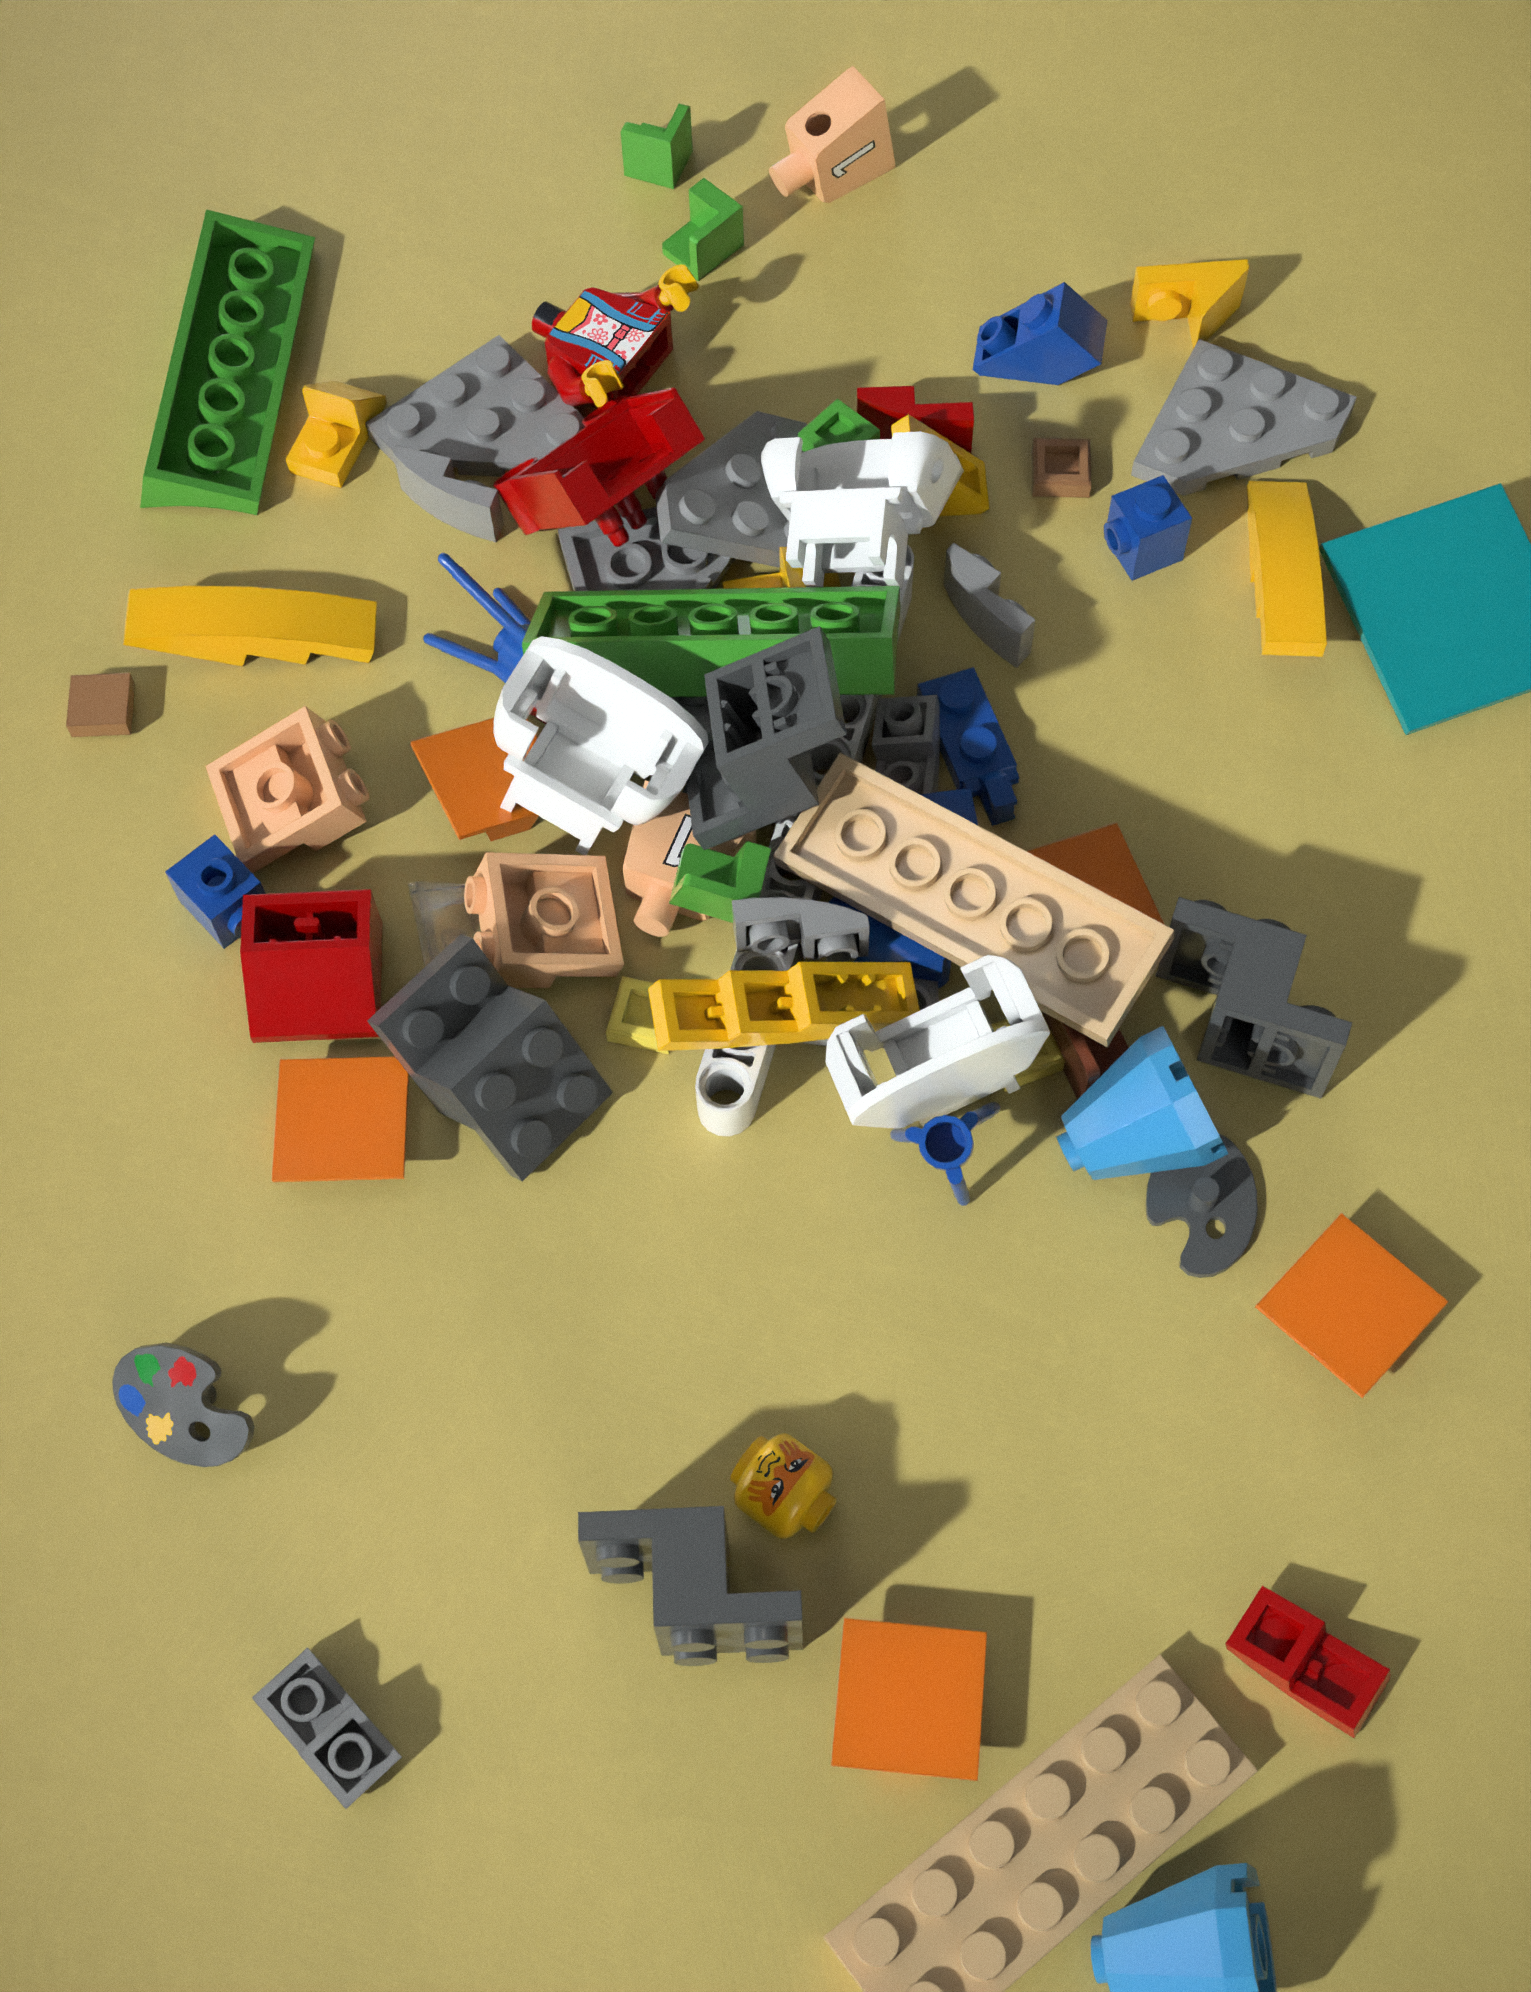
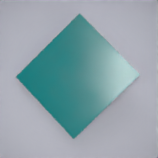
M1501 483L1321 543L1319 551L1405 735L1531 692V543Z

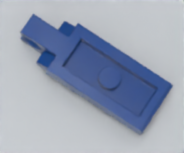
M974 667L919 683L917 685V696H938L940 752L956 789L971 788L972 797L979 796L992 826L1015 819L1013 812L1014 805H1017V799L1011 785L1019 783V775L1016 769L1017 763Z

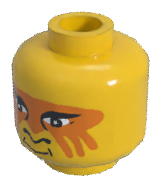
M786 1433L778 1434L770 1440H767L762 1435L758 1437L742 1455L730 1476V1481L736 1485L734 1503L738 1509L781 1539L790 1538L802 1527L814 1533L825 1521L837 1501L834 1496L828 1493L834 1475L830 1464Z

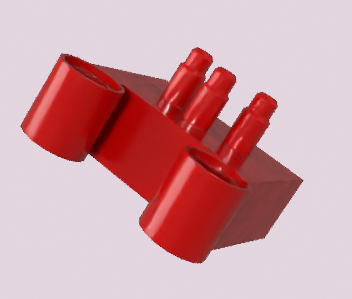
M675 387L630 397L621 395L608 401L583 419L582 423L585 428L540 460L537 457L528 459L498 478L493 486L498 490L499 496L523 534L529 535L544 529L585 526L595 519L601 531L609 537L613 546L620 547L627 543L630 536L623 526L624 521L621 517L625 518L634 530L641 528L647 523V517L642 511V505L634 491L645 484L652 498L656 500V492L664 481L668 479L664 469L705 440Z

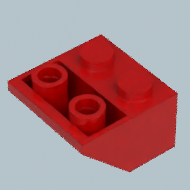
M371 889L243 895L240 955L252 1043L379 1037L367 1022L381 1008L383 923Z

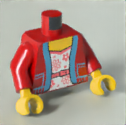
M679 264L668 269L661 276L659 285L644 292L611 293L591 287L584 289L567 311L547 301L537 308L532 319V331L546 338L547 373L565 404L573 407L590 404L597 409L618 396H635L641 391L673 350L670 311L673 309L678 312L685 311L691 303L688 293L699 288L698 282L685 265Z

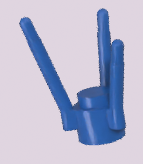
M441 553L438 556L439 563L504 627L498 633L493 644V649L498 653V661L432 633L425 634L423 640L426 644L444 653L495 674L506 683L523 656L522 641L531 621L501 588L493 590V596L498 601L496 602L448 554Z
M997 1102L988 1103L974 1111L965 1113L960 1119L948 1115L937 1116L928 1121L922 1129L918 1127L893 1129L890 1136L894 1141L918 1144L920 1153L928 1164L937 1170L946 1171L957 1202L962 1206H966L970 1202V1196L961 1167L968 1162L973 1153L974 1141L971 1131L976 1126L1000 1112V1105Z

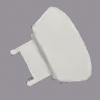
M921 431L893 433L892 439L858 440L828 444L803 453V440L801 437L775 438L767 442L761 453L763 473L772 500L790 523L786 561L792 568H803L802 581L806 587H823L825 573L884 571L883 580L888 586H900V590H903L908 534H920L922 528L935 524L964 472L957 455L953 453L948 442L936 435Z
M541 636L533 640L503 686L496 706L493 734L497 746L508 753L504 760V770L514 775L500 808L512 812L516 804L521 805L580 839L575 851L582 855H587L602 827L614 833L620 828L624 820L635 826L647 823L658 816L681 792L709 743L707 732L697 719L676 701L617 664L588 649L567 641ZM533 708H536V717L547 724L526 756L539 728L526 719ZM633 774L643 779L652 775L646 789L630 781Z
M986 955L960 967L970 987L876 1032L864 1013L838 1025L827 1041L825 1062L852 1125L899 1129L919 1121L924 1127L934 1117L947 1115L1000 1089L1006 1088L1009 1094L1021 1089L1015 1075L1031 1066L1050 1034V1030L1021 969L1014 962L1004 957ZM991 990L994 991L1010 1024L1008 1027L1005 1025L996 1029L997 1031L993 1030L986 1012L979 1002L990 997ZM884 1047L896 1077L878 1085L863 1051L873 1052Z

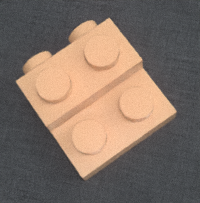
M306 706L206 766L236 856L252 873L303 843L318 851L367 822L361 804L369 800L368 790L360 776L353 769H347L342 757L351 750L346 734L334 720L325 721Z
M486 852L475 875L467 878L464 891L465 908L468 914H478L481 931L475 933L473 939L508 986L513 988H550L557 976L617 977L623 968L624 962L605 856Z

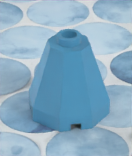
M1164 1026L1139 1037L1061 1116L1066 1132L1056 1136L1072 1170L1075 1172L1085 1167L1093 1180L1205 1166L1229 1154Z
M1248 1863L1216 1865L1103 1917L1102 1935H1093L1091 1938V1960L1096 1982L1098 1984L1108 1983L1110 1992H1277L1269 1921L1264 1902L1249 1903L1245 1888L1260 1886L1256 1869Z

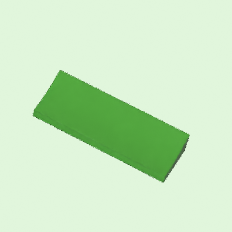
M206 209L143 474L140 508L192 506L218 508L257 515L315 237Z
M900 586L543 592L522 641L523 655L531 642L541 636L561 639L588 649L617 664L669 697H707L704 674L820 626L831 644L840 695L895 694L897 640L901 610Z

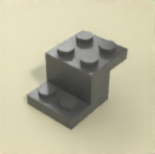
M820 626L704 674L712 731L707 733L709 743L686 781L693 837L704 850L819 805L810 749L847 735L831 644Z
M1179 897L1170 924V928L1174 929V940L1159 963L1156 977L1216 995L1197 1061L1321 1099L1346 1047L1352 1022L1336 1018L1331 1011L1315 1005H1303L1300 1007L1287 1003L1307 935L1292 931L1287 925L1273 919L1255 920L1228 912L1223 906L1213 901H1191Z
M460 934L367 1020L438 1112L475 1130L509 1175L520 1181L525 1180L613 1093L546 1000L508 986L474 939Z
M724 1506L578 1512V1542L590 1574H601V1580L607 1583L624 1584L641 1581L644 1579V1572L652 1571L653 1625L661 1656L674 1655V1663L681 1666H703L716 1663L717 1653L746 1652V1660L749 1662L773 1663L789 1659V1650H803L801 1590L730 1594L728 1534Z

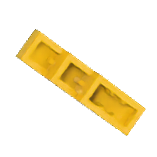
M1248 481L1250 582H1255L1256 618H1260L1262 655L1323 657L1327 645L1324 592L1317 533L1307 483Z
M190 585L130 589L123 645L242 667L247 654L306 665L310 653L369 663L375 646L377 602L319 592L249 586Z
M798 962L787 971L730 970L719 979H659L648 988L658 1051L723 1049L825 1040L830 1038L838 1025L863 1013L867 1016L876 1032L920 1011L910 962Z

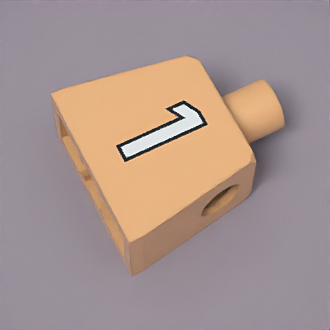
M854 66L850 67L788 119L785 130L791 154L770 167L769 173L775 186L785 197L806 184L822 202L830 203L889 172L896 165L885 99Z
M645 780V783L643 785L644 789H646L649 781ZM680 792L658 816L649 822L636 826L633 825L624 859L623 874L626 894L633 899L642 901L634 917V923L644 932L658 937H665L669 934L677 913L699 921L711 918V916L669 904L682 850L690 843L701 846L693 837L688 794ZM756 830L709 849L734 857L746 841L757 844Z

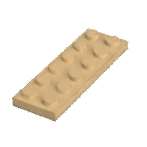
M840 752L817 787L819 805L800 813L773 854L776 865L961 967L986 955L1001 956L1014 962L1021 969L1040 1011L1108 1047L1174 940V929Z
M1160 1654L824 1936V1940L863 1992H1004L1248 1781L1258 1770Z

